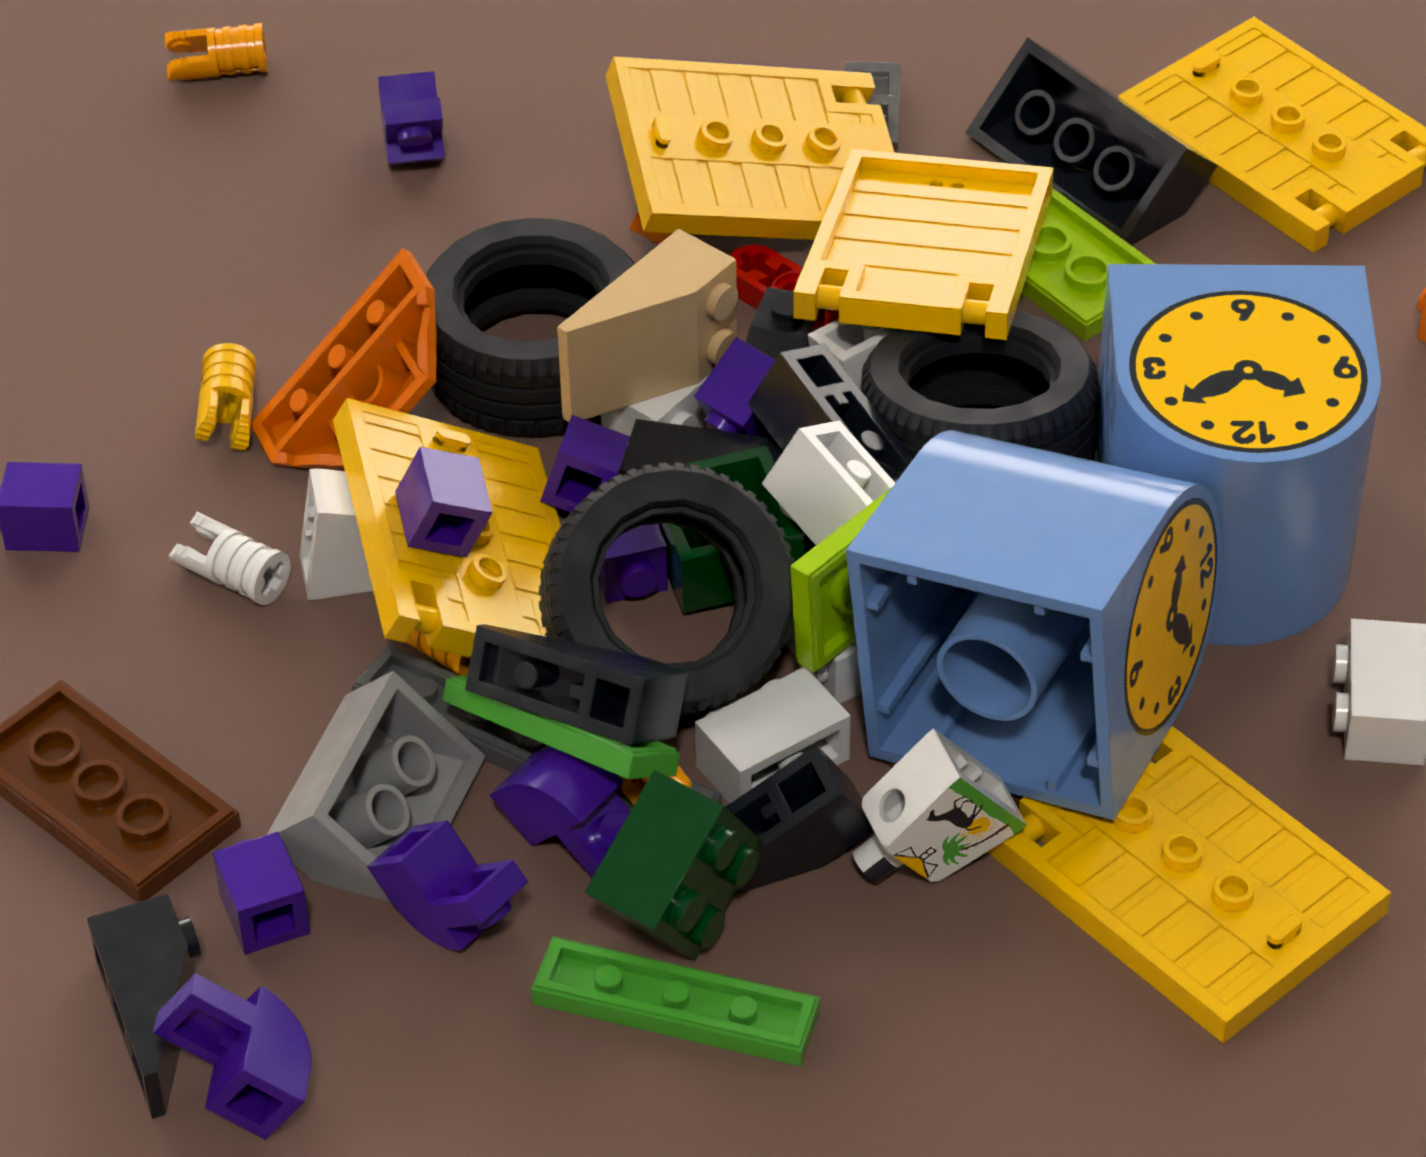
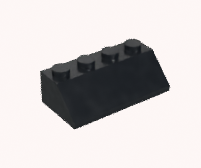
M1028 37L965 132L1009 164L1053 168V189L1131 246L1186 214L1218 166L1061 56Z

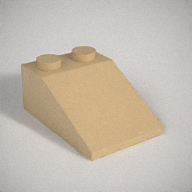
M678 229L557 327L563 419L569 422L572 415L588 419L699 384L705 379L733 340L738 337L736 259Z

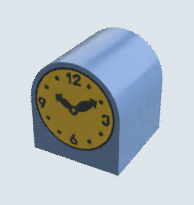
M1108 264L1098 367L1096 452L1093 461L1204 485L1213 493L1221 518L1222 565L1218 598L1208 644L1227 646L1256 645L1293 636L1323 619L1339 602L1346 589L1350 577L1381 387V371L1365 266Z
M949 430L941 432L931 438L917 453L846 549L869 756L898 763V760H901L934 728L999 775L1009 793L1115 820L1182 710L1206 650L1216 609L1222 565V526L1216 499L1209 488L1196 483L959 431Z

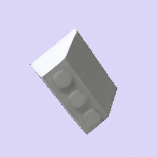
M391 671L344 696L267 835L279 832L292 864L311 881L391 903L367 866L412 826L446 820L451 824L486 756L398 674Z

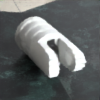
M196 512L190 524L202 537L210 541L214 540L207 556L189 546L176 544L169 555V560L219 585H224L233 591H239L238 593L260 605L270 604L281 594L286 586L291 570L290 558L286 553L278 549H271L270 546L263 543H257V540L246 536L244 533L199 512Z

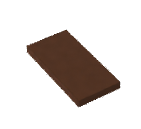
M59 680L0 723V796L137 903L151 898L241 827L239 812L63 680Z

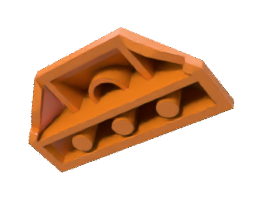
M402 248L251 422V428L272 464L279 467L344 469L333 419L346 398L408 414L435 384L438 356L435 290L410 251Z

